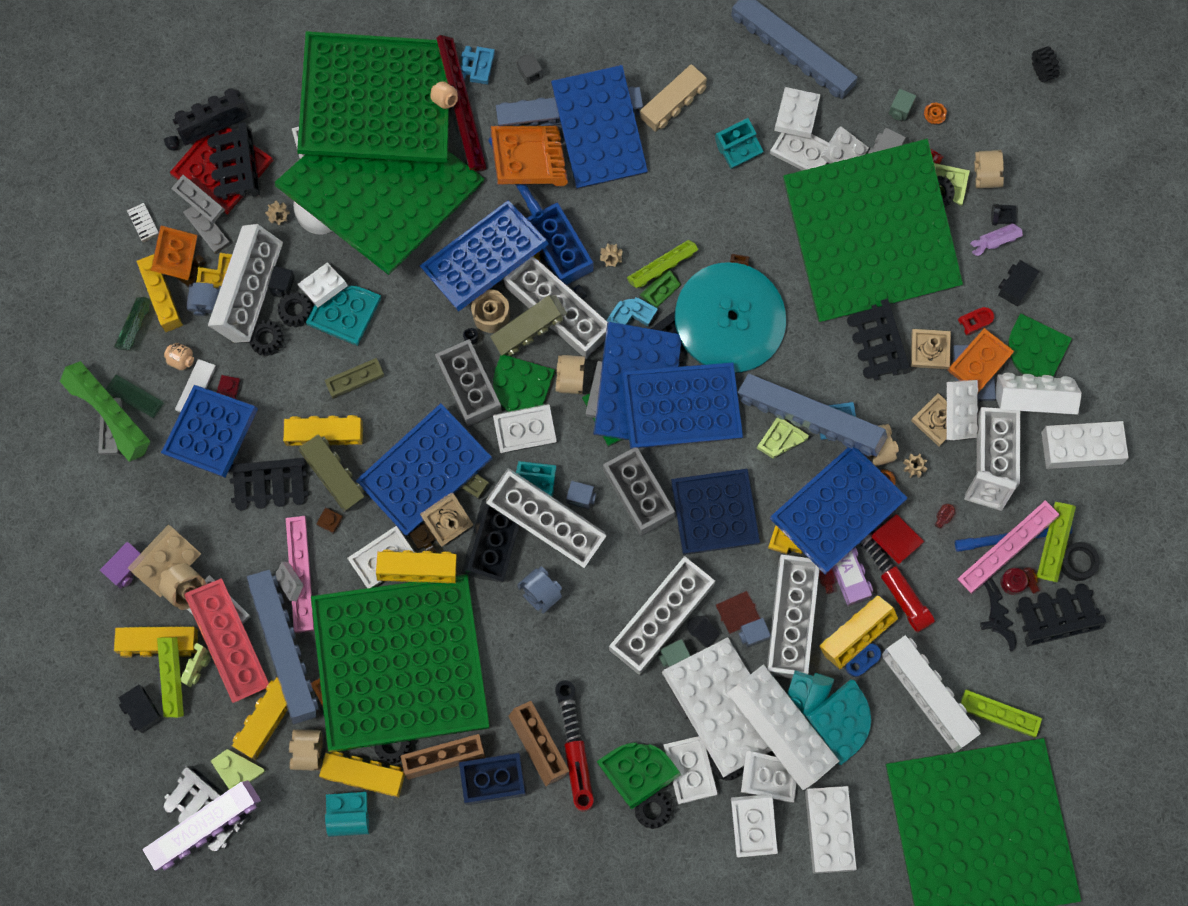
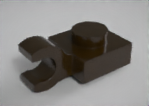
M197 255L193 260L189 279L176 278L188 288L190 284L193 286V283L197 281L198 267L203 268L207 262L203 257Z
M426 523L410 533L419 551L425 548L426 551L436 553L432 546V543L436 540Z

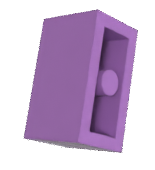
M126 542L100 571L120 589L123 586L127 587L132 582V577L134 576L128 567L141 553L130 543Z

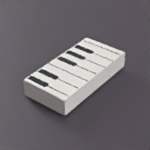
M144 203L127 210L143 243L158 236L159 232Z

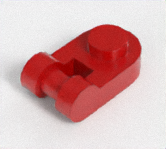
M982 307L958 318V322L960 325H963L966 336H969L991 325L994 320V313L991 309ZM974 319L976 324L971 325L969 321Z

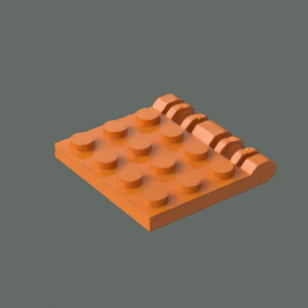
M491 126L498 184H554L555 186H565L568 183L566 170L563 169L565 168V162L560 142L559 127Z

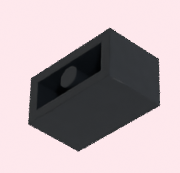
M1022 260L1017 265L1013 264L1007 273L1010 275L1007 280L1003 279L998 287L1000 289L998 296L1018 307L1040 271Z
M138 684L118 697L121 702L119 707L125 715L128 713L131 718L129 723L134 731L138 730L144 733L163 720L141 685Z

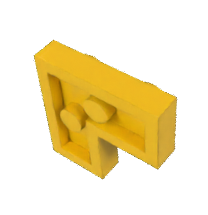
M220 253L217 270L198 267L196 283L214 284L213 287L219 289V286H222L232 254Z

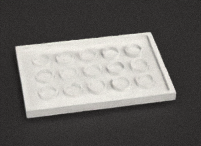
M728 637L662 671L723 778L744 767L746 751L767 754L772 751L727 694L750 675Z

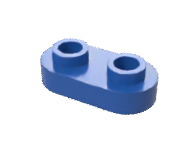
M875 644L866 646L846 664L847 673L852 677H859L879 661L881 657L880 648ZM867 652H873L874 657L869 658ZM857 664L859 670H853L852 665Z

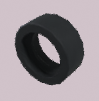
M1073 543L1065 550L1061 570L1069 579L1084 581L1093 576L1098 570L1100 564L1099 555L1096 549L1087 543ZM1083 551L1089 556L1091 565L1086 572L1078 573L1070 567L1068 558L1072 552Z

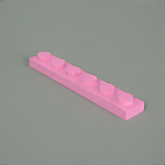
M1045 500L958 578V581L973 594L1059 517V513Z
M306 517L286 518L289 563L304 585L297 601H292L294 632L314 631L311 604L312 588Z

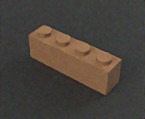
M532 701L514 708L508 717L545 786L563 779L569 772V769Z
M479 734L401 755L404 773L408 780L459 766V762L486 758Z

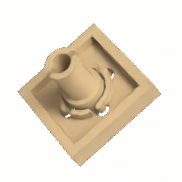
M912 329L911 367L949 369L951 331Z
M939 393L911 420L938 446L942 445L947 438V429L943 428L944 425L947 428V401Z
M452 492L420 514L441 547L473 526V523Z

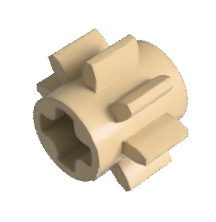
M275 201L271 205L268 204L269 208L265 214L269 217L268 220L271 223L276 221L280 225L281 222L287 221L286 218L290 212L286 209L287 206L284 203L279 205Z
M607 244L605 249L601 248L602 255L600 256V261H604L606 267L608 265L616 267L618 262H622L623 250H618L617 244Z
M910 454V460L905 459L903 462L907 465L903 471H908L910 478L913 475H917L920 478L922 475L921 471H927V468L924 466L927 460H923L921 454L918 456ZM914 463H917V464H918V465H917V468H914V467H913V466H914Z

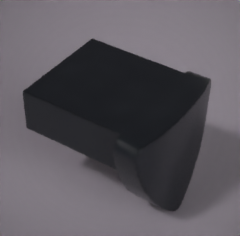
M993 203L991 209L992 225L1015 224L1016 205Z
M707 616L693 617L687 622L689 633L706 648L720 634L709 622Z

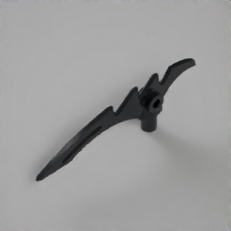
M990 577L988 581L994 593L987 581L984 583L991 603L989 621L981 622L980 627L981 630L991 629L992 632H997L1005 637L1009 644V650L1012 652L1016 646L1015 633L1007 628L1012 626L1013 622L1003 616L1008 614L1009 611L998 603L1003 597Z

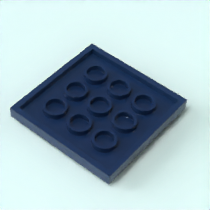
M748 469L671 479L683 555L760 544Z

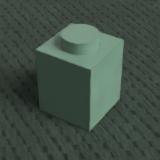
M899 89L891 105L889 115H892L896 120L906 121L916 95Z
M681 639L660 649L661 655L658 656L663 667H670L690 657V654Z

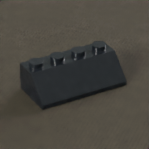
M487 496L481 502L461 573L478 579L504 582L519 524L486 503Z

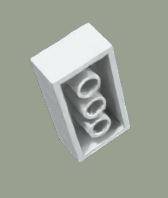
M1013 373L998 374L995 390L996 400L1001 410L1078 414L1082 394L1075 379L1071 377L1054 378L1049 375L1034 377L1031 374L1016 376Z
M981 407L977 414L976 474L978 471H987L1000 478L1007 477L1017 482V488L1020 484V411Z
M1123 421L1046 426L1041 432L1046 469L1124 464L1129 458Z
M848 786L807 789L805 795L813 874L857 870Z

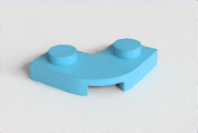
M635 297V299L620 301L606 321L627 325L631 318H634L649 326L658 309Z

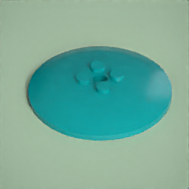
M731 262L717 263L701 269L686 282L676 302L675 325L683 346L702 365L733 363L735 373H742L759 367L777 351L785 333L786 311L778 290L761 272L744 264ZM729 311H734L737 314L736 320H731L728 317Z

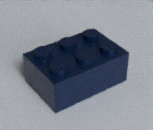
M519 753L459 762L463 797L466 805L526 796Z

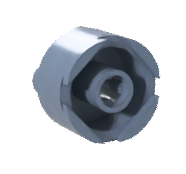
M193 283V286L190 284L187 310L194 311L193 314L196 316H205V313H212L221 286H219V289L213 287L214 284Z
M540 567L539 569L535 568L517 586L519 590L523 588L525 591L524 598L537 611L542 609L541 613L544 614L561 599L560 591L562 587L557 581H552L548 577V572L543 567Z

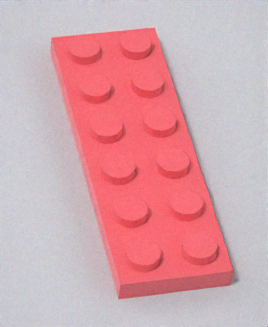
M222 578L185 593V598L232 703L266 689L269 682Z

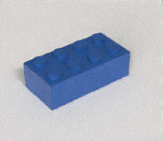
M558 202L543 209L544 214L541 218L535 219L533 215L526 218L547 240L549 245L540 250V253L551 272L565 285L594 271L593 261Z

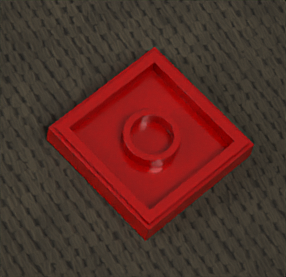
M897 514L871 536L898 564L924 543Z

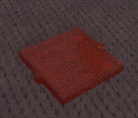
M747 591L716 604L721 616L720 620L724 622L729 634L740 630L743 625L760 619L755 609V604L752 603Z

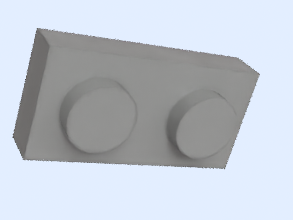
M281 562L275 575L277 582L289 601H297L304 585L290 563Z

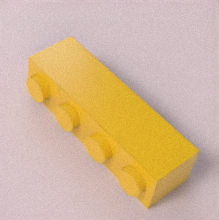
M153 254L137 260V264L160 325L165 332L183 326L164 274L151 271Z
M349 415L347 418H339L338 416H328V418L310 416L309 419L292 416L290 419H284L283 441L286 446H302L319 434L320 437L324 436L330 445H362L363 422L361 417L358 418L355 415Z
M392 550L377 551V581L456 583V554L451 552L439 554L431 551L414 553L410 550L394 552Z
M877 595L858 613L854 614L850 620L840 626L835 633L824 640L820 645L824 656L837 668L841 669L898 619L894 608Z
M195 627L115 628L114 651L124 658H130L132 654H140V657H152V654H158L157 638L177 637L179 656L191 657V653H197L194 646L198 643V629Z
M277 677L274 681H270L266 688V694L256 702L255 711L245 719L244 728L241 732H237L233 738L234 743L232 746L254 760L257 759L288 711Z
M340 752L325 753L319 774L320 778L399 798L405 773L401 772L402 768L392 765L389 768L382 767V763L372 760L370 764L362 762L363 758L351 756V759L343 757L344 754Z

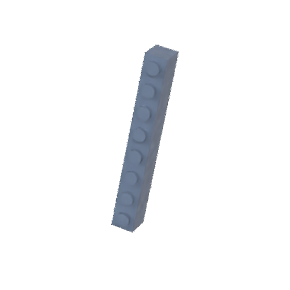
M739 0L732 7L731 16L735 22L742 23L751 34L755 33L758 35L760 40L764 44L771 45L777 54H783L787 57L788 61L792 65L800 67L805 75L812 76L818 85L828 88L834 97L843 99L856 85L857 76L758 1Z
M628 87L634 115H640V110L643 108L640 87ZM555 97L548 99L538 98L532 101L521 100L516 103L504 102L496 105L498 126L561 125Z
M749 373L738 391L741 402L745 405L756 406L764 413H773L777 418L781 420L787 419L795 426H804L814 434L821 433L831 441L838 440L846 447L851 449L853 447L857 448L867 456L874 455L877 457L887 439V433L884 428Z
M270 570L247 576L248 586L292 724L316 718V710L319 709L316 698L312 699L310 695L313 689L310 680L306 681L304 674H307L304 662L300 663L298 658L301 656L299 646L293 643L295 634L293 628H289L287 624L290 621L288 612L283 610L281 604H284L281 592L277 593L276 587H278L276 576H272Z

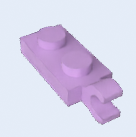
M1012 223L980 236V240H974L970 243L973 247L978 246L972 253L975 256H979L984 252L985 248L995 249L1006 242H1013L1016 238L1023 236L1022 229Z

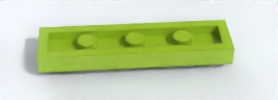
M687 240L627 277V280L635 288L643 287L650 279L661 276L663 271L673 268L681 260L693 256L694 252L698 251L695 243Z
M1055 502L1054 509L1059 513V517L1049 525L1036 578L1058 583L1076 506Z
M177 637L157 638L163 717L179 718L184 716L178 639Z
M964 690L960 703L965 707L967 713L1030 737H1037L1042 718Z

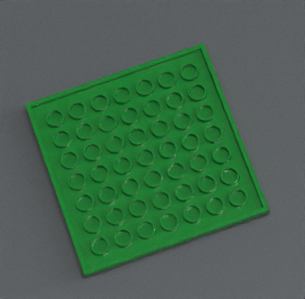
M306 31L297 154L447 163L448 109L441 108L431 100L432 87L439 82L448 83L437 40Z
M928 139L782 176L819 322L872 309L871 306L875 304L879 307L881 306V300L887 298L891 304L963 285Z
M448 150L447 163L305 154L275 181V187L386 274L390 275L484 182V178L474 170H470L469 166Z
M467 574L456 576V583L408 582L311 596L329 753L490 729Z
M1044 738L885 764L914 906H1058L1081 902Z

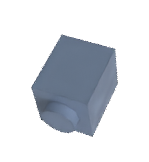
M571 481L566 501L567 504L589 509L590 504L594 505L597 493H594V486Z
M763 618L741 626V632L738 633L741 643H746L747 648L769 640L771 637Z

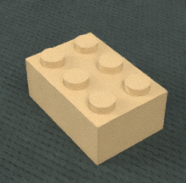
M167 525L131 563L128 569L161 597L162 595L159 591L161 573L165 569H170L182 563H187L190 566L201 553L175 529Z

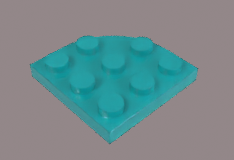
M347 286L321 306L317 307L315 305L306 324L358 346L382 297L358 286Z
M851 679L806 716L819 736L839 760L837 764L839 765L846 762L863 746L871 727L869 704L856 682Z

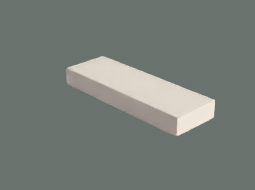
M200 359L197 360L175 408L176 411L181 412L194 385L207 389L216 365Z

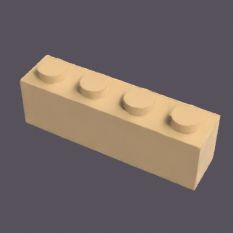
M692 64L689 65L640 110V119L655 132L659 128L663 129L671 117L675 118L681 112V108L684 105L688 106L694 99L693 97L697 93L701 94L704 92L707 78Z

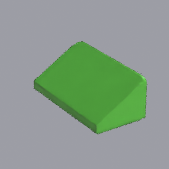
M666 270L640 296L650 305L657 308L681 286V283L671 271Z

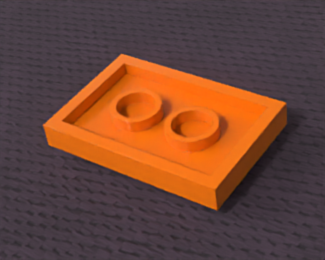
M160 226L151 271L188 280L197 235Z
M984 328L949 367L948 372L960 381L978 380L979 393L1011 357L1014 351Z

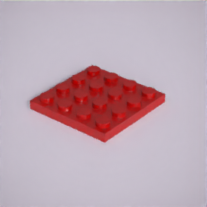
M227 127L218 132L224 134L232 132V129ZM213 133L196 141L169 173L177 180L182 175L186 176L225 209L224 213L228 215L243 196L240 194L228 196V200L224 201L222 198H217L213 193L214 188L220 186V182H216L211 177V173L218 169V165H213L209 160L210 155L216 153V149L210 148L207 144V140L214 136ZM234 144L222 147V151L234 148ZM254 145L259 178L273 162V159ZM236 161L224 163V167L236 165ZM238 177L226 180V184L238 181Z

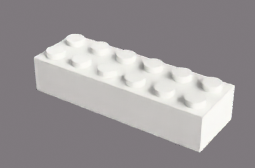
M258 224L242 226L208 323L209 327L234 343L250 342L273 268L276 265L283 244L281 240Z
M534 256L504 278L505 287L529 309L548 295H556L567 315L563 317L561 323L555 326L551 325L550 328L579 354L585 356V359L605 341L608 322Z
M507 468L486 499L488 505L583 568H585L606 537L604 531L509 468Z
M781 555L779 558L767 669L772 676L792 678L795 670L808 674L819 568L809 558Z
M684 556L610 644L609 651L637 674L641 675L660 652V649L665 646L714 587L715 580Z
M905 635L889 646L881 656L955 753L981 734L978 731L980 728L974 720L968 718L965 707L955 701L952 690L942 684V678L939 673L929 667V661L926 656L920 655L916 650V643Z
M764 664L727 693L802 790L819 780L839 762Z

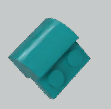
M749 118L715 135L719 152L725 157L730 169L764 152L755 136L757 133Z
M518 461L516 473L552 497L555 486L556 465Z
M795 670L787 695L804 717L808 719L806 716L828 699L834 678L818 673L812 676Z
M367 792L326 794L325 824L328 837L369 834Z

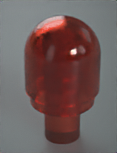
M949 503L942 505L937 512L936 517L938 520L934 525L941 529L944 523L948 524L955 515V507Z
M1030 567L1023 568L1022 570L1028 577L1026 588L1029 587L1032 594L1040 592L1037 586L1039 581L1035 571Z
M831 569L827 574L819 570L820 584L823 587L825 586L827 594L833 593V585L835 584L833 570Z

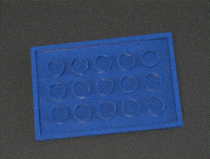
M623 65L551 81L576 189L648 172Z
M508 200L421 264L420 267L459 312L549 244Z
M614 322L607 323L593 435L629 440L621 372L678 367L681 346L679 334Z
M733 363L621 372L630 449L743 438Z
M440 403L363 473L356 482L360 484L364 491L408 537L413 530L424 522L420 516L423 511L451 492L455 494L493 458Z
M847 448L771 515L770 520L824 574H827L907 500V497L857 448Z

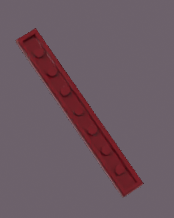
M439 35L436 39L447 82L458 92V100L454 105V110L469 169L484 171L486 170V164L454 39Z

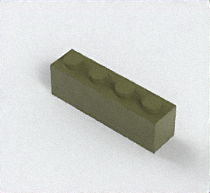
M548 295L490 337L501 355L512 356L519 352L518 348L522 345L527 346L532 343L535 336H541L548 332V327L561 323L567 312L556 295Z
M318 434L299 447L298 450L345 512L365 497L363 495L364 490L359 483L355 484L351 479L353 475L347 467L343 468L339 463L341 459L336 452L332 453L328 448L330 444L324 436L320 437Z

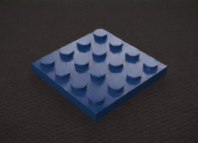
M194 385L161 453L225 478L258 408Z

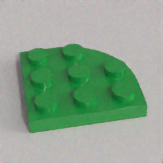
M1020 313L1009 335L1008 347L1014 351L1011 359L1021 374H1031L1034 377H1042L1043 375L1053 377L1072 338Z
M500 355L493 377V387L501 406L509 412L544 405L555 369L507 355Z
M625 744L617 747L597 761L598 766L631 810L681 776L680 771L661 749L651 744Z

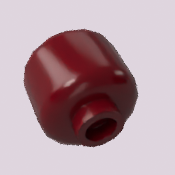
M1020 568L1008 569L1000 579L1001 588L1009 595L1020 594L1028 585L1027 574Z

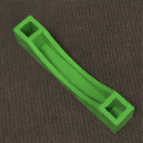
M81 361L66 366L60 380L61 384L71 395L84 399L99 412L108 425L118 450L129 462L142 457L150 444V440Z

